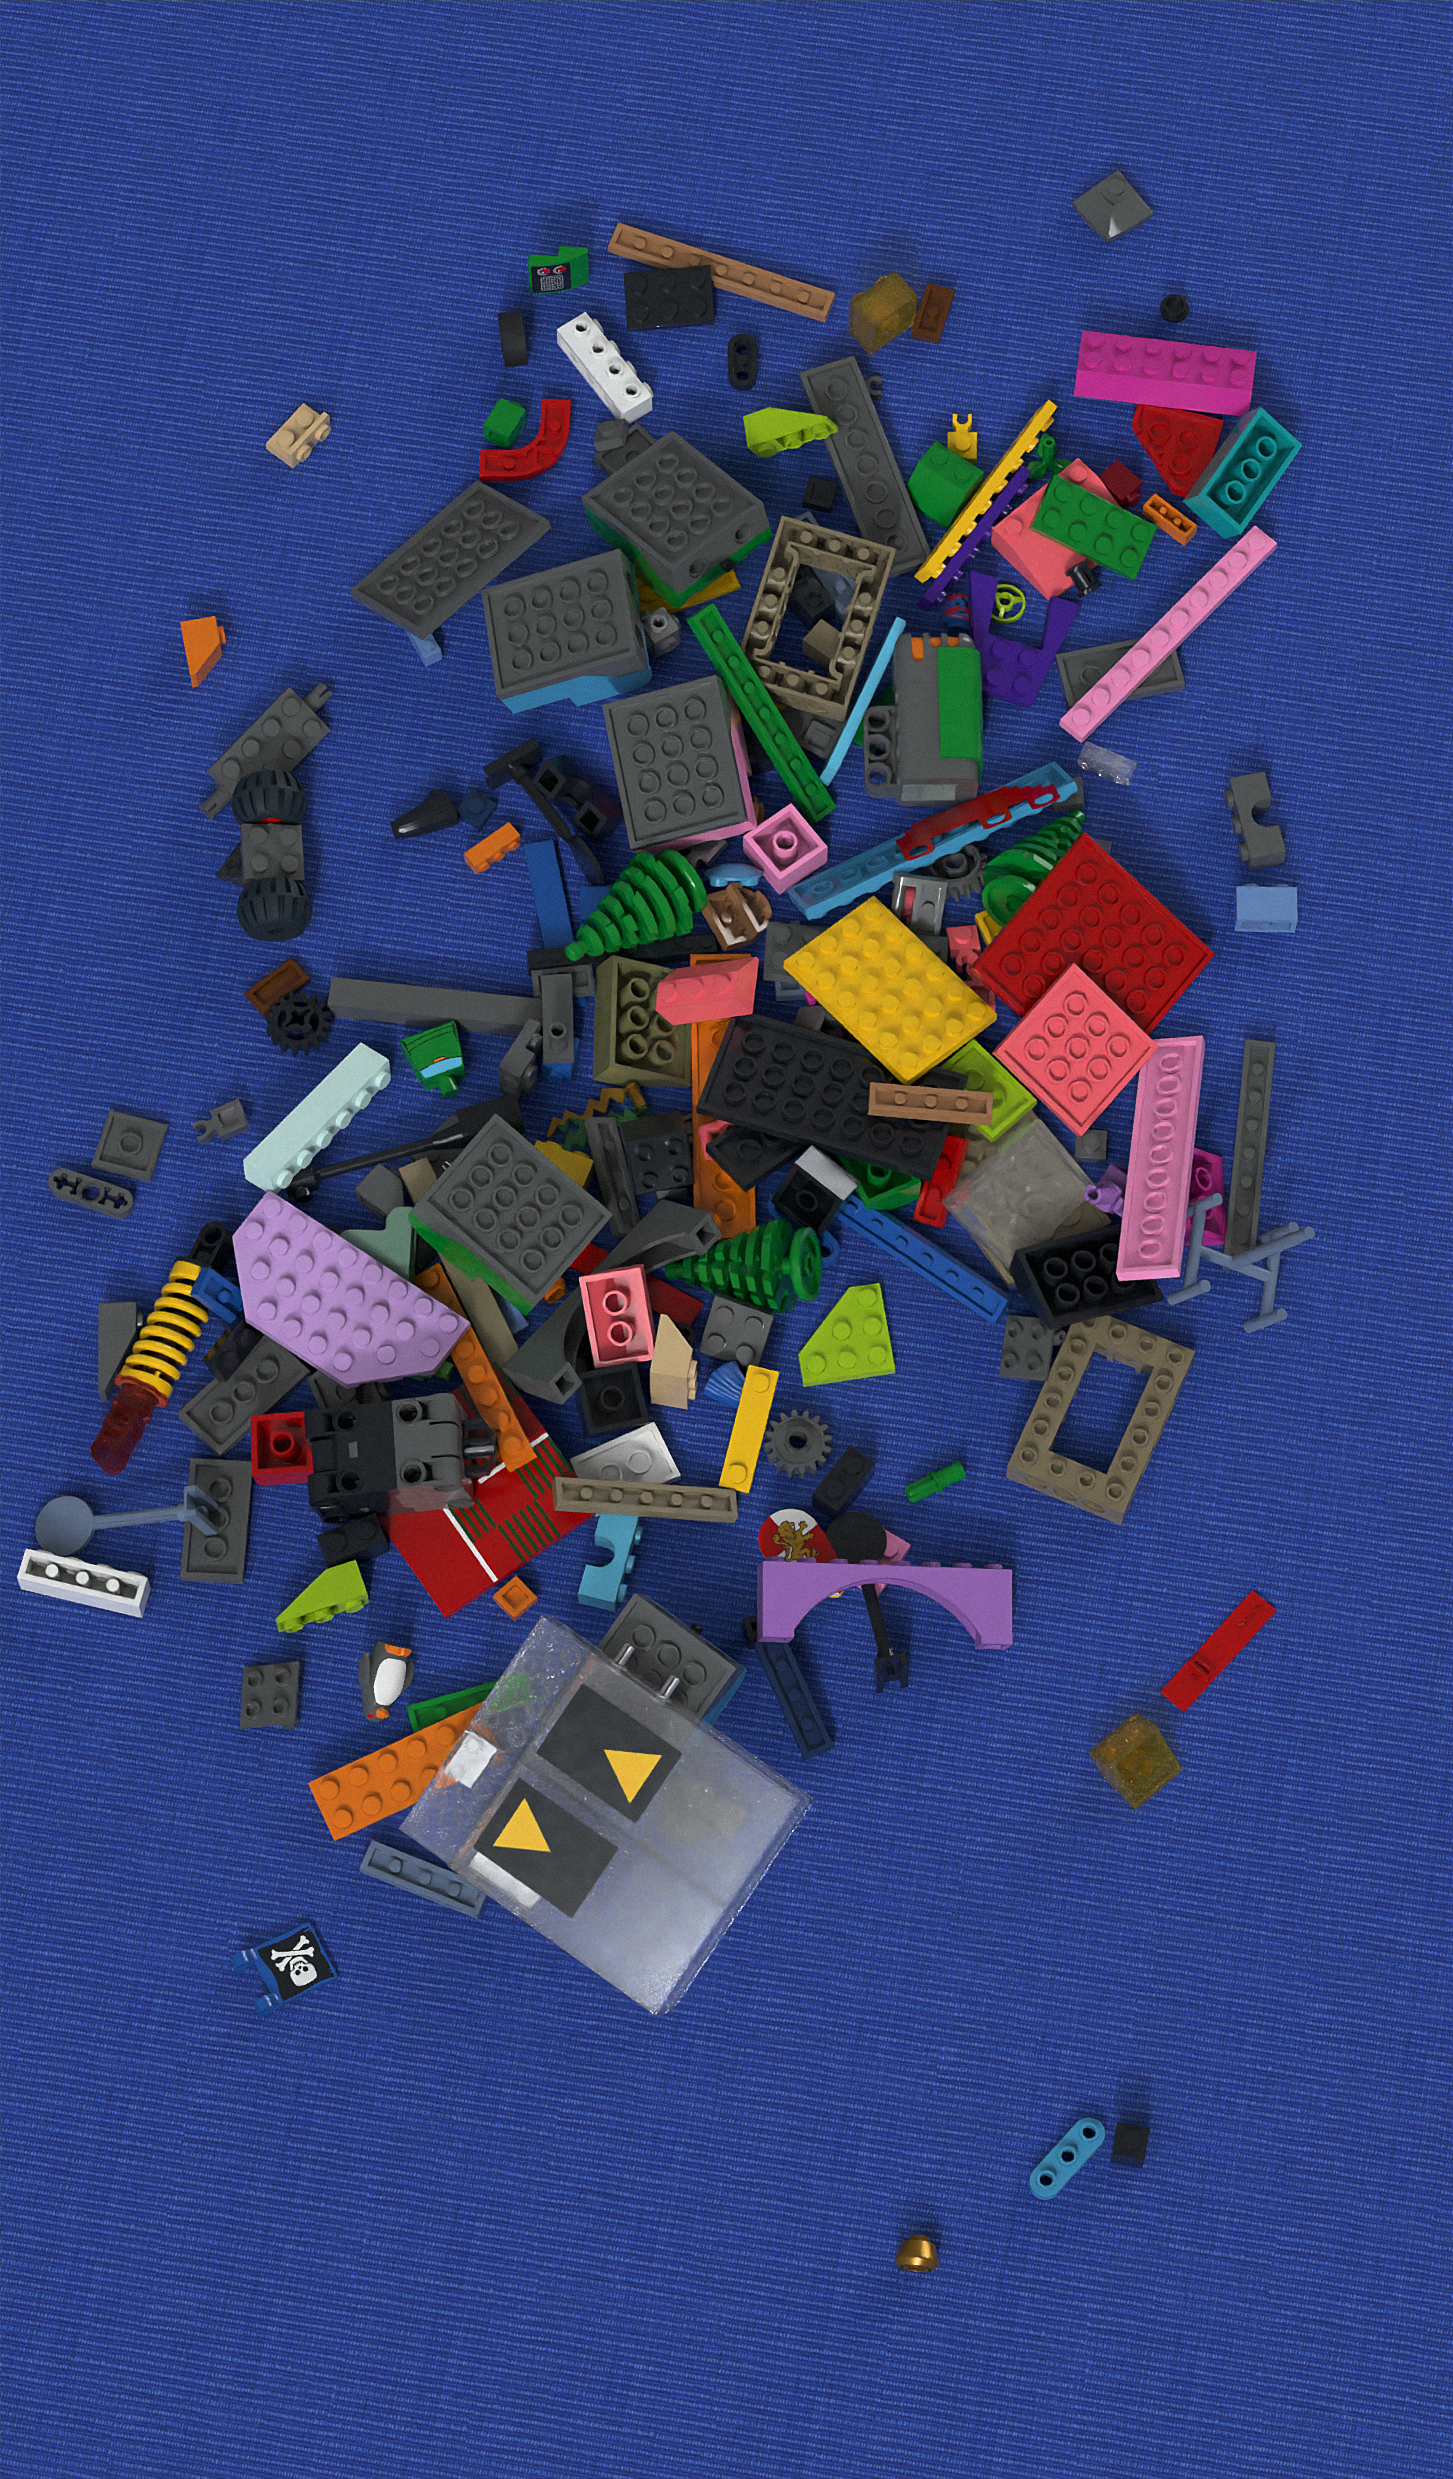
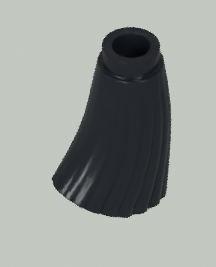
M432 789L421 804L396 818L395 821L390 822L395 839H405L426 835L459 824V818L452 798L438 790Z

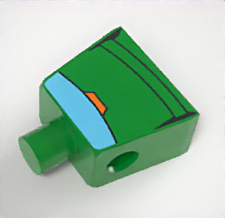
M454 1021L400 1040L401 1053L424 1090L439 1087L444 1099H449L459 1094L460 1090L456 1080L465 1076V1069Z

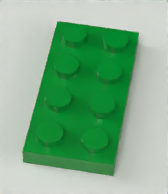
M1054 474L1048 482L1029 529L1133 581L1136 579L1157 526Z

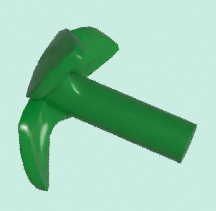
M1047 433L1042 435L1036 448V454L1043 461H1032L1026 466V469L1031 472L1028 477L1032 479L1045 478L1047 469H1051L1053 475H1058L1072 463L1067 459L1054 460L1058 450L1055 440Z

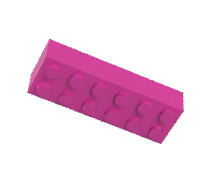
M1082 331L1074 396L1243 416L1250 409L1257 352Z

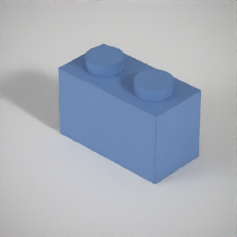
M1247 883L1236 887L1234 897L1235 931L1295 933L1298 921L1297 887H1289L1286 884L1262 887L1254 883Z

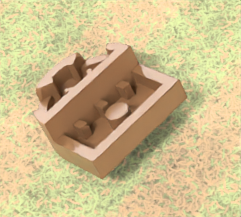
M740 882L730 883L726 890L707 894L706 908L701 911L724 952L755 943L767 928V922H769L772 915L771 907L766 897L759 890L752 892L740 885Z

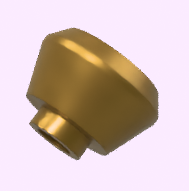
M910 2235L909 2240L902 2242L894 2259L899 2268L913 2272H933L939 2266L935 2244L929 2242V2237L924 2235Z

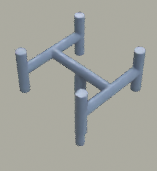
M1215 1193L1188 1205L1186 1219L1193 1216L1184 1285L1182 1289L1168 1294V1303L1176 1305L1210 1291L1211 1285L1209 1281L1202 1280L1197 1282L1199 1261L1202 1258L1264 1281L1260 1316L1244 1323L1243 1328L1247 1333H1252L1287 1318L1285 1309L1279 1308L1273 1311L1280 1254L1284 1250L1312 1239L1315 1236L1314 1229L1308 1226L1299 1230L1296 1222H1290L1258 1235L1256 1240L1257 1246L1236 1254L1234 1257L1202 1245L1206 1211L1221 1205L1223 1202L1222 1196L1219 1193ZM1267 1258L1266 1269L1252 1264Z

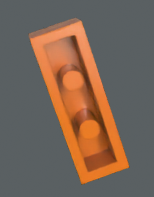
M1156 493L1143 505L1142 514L1183 546L1196 535L1197 525Z
M508 822L465 852V862L475 874L486 871L493 862L500 861L506 853L514 851L520 846V834Z

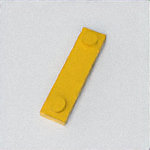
M753 1365L748 1366L719 1487L735 1489V1491L750 1494L779 1372Z

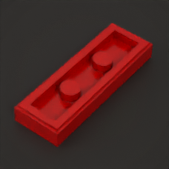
M951 1134L948 1135L932 1182L926 1180L923 1182L912 1220L944 1229L970 1140Z

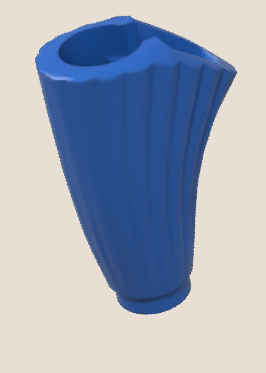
M736 1360L712 1370L704 1387L703 1395L738 1409L745 1377Z

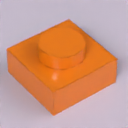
M517 1576L512 1578L493 1595V1600L514 1622L538 1601L537 1596Z

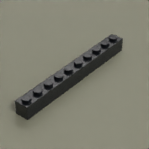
M715 934L675 937L662 941L659 939L653 943L638 944L636 947L629 949L621 947L619 951L607 953L604 950L602 955L595 957L585 953L577 961H571L566 956L565 947L527 951L526 963L528 976H531L532 970L590 963L592 964V970H596L598 965L612 955L649 964L690 961V954H717Z

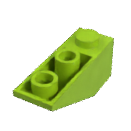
M768 407L743 416L747 447L759 458H769L777 452L799 448L806 442L815 439H825L830 434L839 432V427L827 416Z
M356 1560L328 1568L316 1578L276 1618L278 1631L296 1632L302 1629L304 1624L313 1621L323 1623L331 1620L335 1614L344 1611L346 1613H354L363 1609L364 1605L369 1603Z

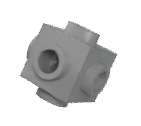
M664 607L656 611H648L650 622L644 623L646 647L654 659L680 645V622L674 614L669 615Z

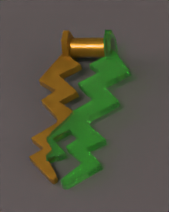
M635 1082L628 1084L624 1089L602 1088L600 1101L589 1099L582 1116L565 1109L562 1120L553 1116L547 1132V1138L551 1139L558 1128L566 1135L571 1122L579 1126L578 1132L568 1131L565 1144L559 1145L562 1149L569 1152L573 1143L584 1149L587 1140L584 1121L593 1117L594 1110L606 1115L610 1099L623 1105L625 1096H628L636 1109L635 1113L625 1108L624 1117L610 1110L608 1117H615L616 1125L619 1127L621 1122L648 1117L651 1108L647 1106L640 1091V1086Z

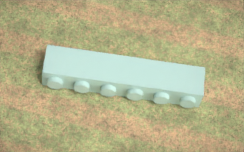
M360 1042L243 1160L245 1179L266 1192L270 1190L275 1194L282 1188L288 1187L293 1177L301 1169L306 1168L321 1149L326 1148L330 1144L332 1137L340 1129L346 1128L352 1117L360 1109L366 1108L371 1098L380 1089H384L389 1084L391 1079L389 1059Z

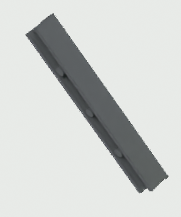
M337 977L331 978L328 998L331 1017L433 1028L454 1021L457 1030L518 1036L529 1018L540 1023L541 1036H543L542 999Z

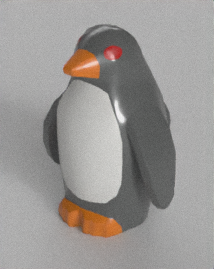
M378 1639L370 1657L368 1652L362 1654L358 1667V1681L361 1686L363 1715L370 1722L377 1723L389 1717L388 1711L390 1706L411 1684L414 1676V1662L409 1661L407 1663V1657L410 1655L411 1649Z

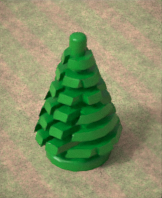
M1072 810L1067 817H1060L1051 824H1046L1035 833L1036 835H1030L1016 842L1015 845L1003 851L986 864L987 866L995 867H988L983 871V882L986 885L982 892V902L988 915L999 926L1003 928L1079 835L1083 833L1081 828L1085 822V815L1081 811Z
M671 848L660 851L655 859L652 854L645 851L635 853L630 859L628 866L618 875L619 879L607 890L609 893L608 897L605 895L596 906L597 911L594 910L586 921V925L584 926L583 924L576 933L577 941H573L565 947L566 956L571 961H577L585 953L595 957L602 955L604 950L607 953L619 951L621 947L629 949L636 947L638 944H650L659 939L662 941L673 936L678 937L691 933L690 929H693L692 914L701 912L707 905L705 888L693 866L684 856Z
M786 1218L770 1221L768 1225L765 1223L752 1228L750 1233H747V1230L735 1235L734 1239L730 1238L718 1242L716 1247L712 1245L703 1256L696 1254L685 1257L683 1263L679 1261L668 1263L665 1266V1275L669 1280L686 1278L685 1283L688 1286L698 1288L701 1284L706 1292L715 1294V1292L719 1291L722 1294L736 1296L739 1300L751 1304L754 1303L765 1309L773 1308L775 1309L774 1312L783 1314L790 1312L791 1308L795 1307L797 1297L804 1302H812L817 1299L822 1283L821 1249L817 1235L811 1227L798 1229L793 1236L794 1230L790 1222L785 1223Z

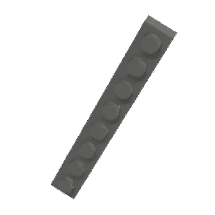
M1245 1039L1224 1244V1254L1233 1257L1236 1254L1256 1247L1275 1042ZM1222 1266V1270L1234 1271L1232 1269Z

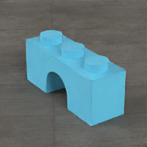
M600 1514L594 1535L595 1545L611 1550L614 1554V1559L603 1567L586 1564L578 1592L579 1603L615 1612L618 1602H624L628 1585L623 1584L626 1573L631 1574L636 1558V1556L631 1555L634 1544L640 1545L644 1527L639 1526V1516Z

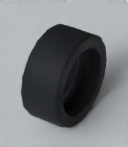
M521 311L498 313L505 367L528 365Z

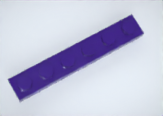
M1021 466L959 550L947 563L941 574L916 604L919 608L926 612L932 604L938 607L947 595L943 589L948 582L952 585L956 583L964 572L960 569L964 561L970 564L980 551L976 545L981 539L986 542L990 538L992 528L995 527L992 524L997 517L1003 520L1013 507L1009 504L1013 496L1019 499L1029 486L1025 482L1031 474L1029 470Z

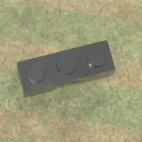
M1265 771L1229 778L1228 789L1224 790V799L1227 808L1232 807L1234 816L1231 817L1233 833L1235 835L1239 834L1241 843L1238 844V851L1241 861H1246L1248 871L1284 864L1286 849L1279 825L1271 827L1260 826L1252 818L1255 814L1269 811L1272 797Z

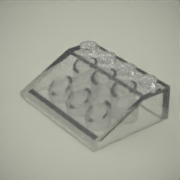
M1026 1119L941 1202L962 1227L1009 1269L1015 1250L1040 1244L1085 1200V1189L1089 1185H1094V1183L1041 1119Z

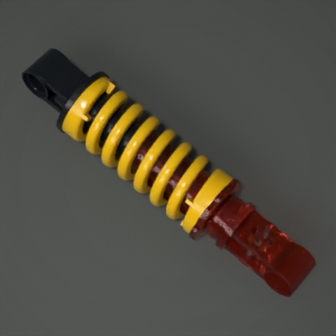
M209 1222L201 1228L188 1257L178 1256L175 1258L174 1266L168 1277L170 1283L163 1286L161 1290L162 1297L157 1299L154 1304L155 1311L147 1317L148 1326H145L140 1331L139 1336L141 1340L134 1343L132 1347L133 1354L127 1357L121 1372L114 1379V1383L120 1389L118 1396H114L111 1402L112 1408L104 1418L102 1427L90 1448L91 1457L107 1474L115 1475L125 1469L136 1444L142 1437L146 1424L150 1423L153 1418L152 1412L154 1408L167 1407L168 1400L173 1392V1387L167 1381L168 1379L178 1380L180 1378V1372L175 1368V1365L185 1366L188 1359L182 1351L192 1352L195 1344L189 1337L197 1338L202 1334V1329L192 1321L207 1323L209 1320L208 1313L200 1307L209 1308L193 1298L190 1293L201 1268H211L225 1278L222 1273L231 1255L234 1253L232 1236L219 1222Z

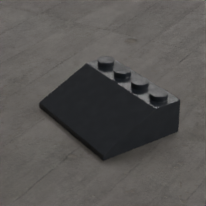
M1122 1223L1015 1250L1009 1267L1012 1278L1020 1295L1050 1330L1163 1301L1164 1296L1156 1279L1118 1281L1116 1268Z

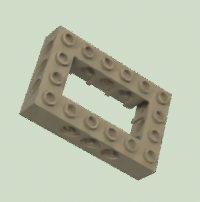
M782 515L740 647L773 702L845 722L894 564L895 548ZM800 564L855 579L850 605L846 609L843 627L838 635L835 653L829 664L827 678L815 675V671L809 670L805 672L785 666L786 663L781 661L779 664L770 661Z
M1109 1315L1071 1324L1066 1340L1062 1343L1049 1372L1048 1381L1044 1383L1007 1465L1006 1478L1122 1525L1193 1365L1195 1351ZM1093 1351L1106 1356L1108 1361L1112 1362L1114 1359L1135 1368L1137 1373L1141 1374L1143 1371L1151 1375L1107 1474L1052 1452L1058 1429L1066 1421L1067 1411L1072 1398H1076L1083 1373L1085 1370L1088 1371Z

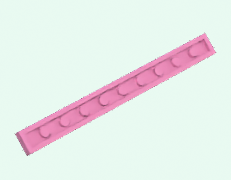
M1254 526L1060 719L1059 725L1082 743L1276 549L1277 542L1257 526Z

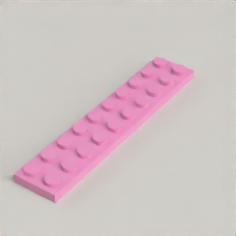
M1203 1036L1153 1039L1159 1048L1140 1068L1116 1268L1118 1281L1180 1277L1205 1051Z

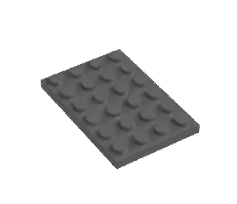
M477 480L349 592L355 601L417 638L424 640L552 527L543 516Z

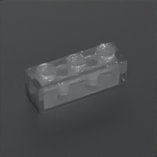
M1088 741L1085 742L1078 756V765L1083 769L1095 771L1098 775L1109 777L1121 785L1129 786L1137 769V762Z

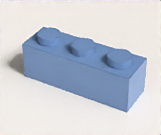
M405 630L425 667L442 660L441 650L432 634L421 640Z

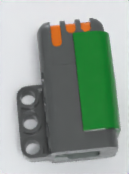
M911 633L903 634L897 639L894 646L892 663L893 706H873L864 714L862 729L864 790L873 798H895L900 806H958L977 797L978 785L981 781L983 770L981 654L975 649L972 638L964 633H958V637H947V633H940V637H929V633H922V637H911ZM873 720L881 721L884 724V726L880 728L872 727L869 723ZM879 748L884 751V754L875 756L871 754L870 750ZM879 776L882 777L885 780V782L882 784H875L870 779L872 777Z

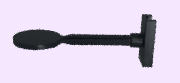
M534 738L483 767L484 772L488 776L485 779L486 784L492 791L511 779L517 785H521L559 837L568 843L577 864L593 886H606L602 869L589 847L577 835L572 836L570 828L545 795L531 782L533 780L531 778L532 774L528 769L542 761L540 745Z
M848 1512L838 1516L828 1526L825 1534L837 1558L848 1560V1564H860L861 1560L880 1561L887 1548V1536L882 1524L872 1515L863 1512ZM874 1584L861 1585L878 1649L877 1659H874V1685L876 1693L883 1692V1683L895 1680L900 1681L901 1688L908 1687V1662L905 1652L895 1654L894 1649H891Z

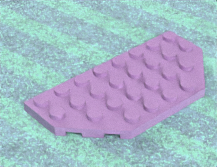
M270 1190L267 1191L232 1236L246 1322L346 1389L359 1387V1384L377 1381L379 1384L403 1380V1377L433 1375L471 1327L468 1320Z

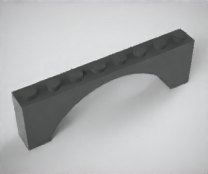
M661 1199L591 1274L613 1268L644 1264L646 1275L679 1259L696 1254L703 1256L721 1237L722 1233L709 1212ZM580 1285L502 1366L515 1389L563 1405L582 1384L576 1374V1356L581 1339L587 1330V1322Z

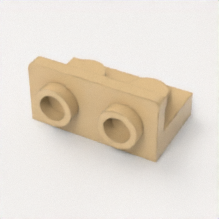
M303 403L267 441L266 449L294 468L299 462H304L309 457L312 448L319 441L322 442L327 438L331 431L330 416L326 412L319 415Z

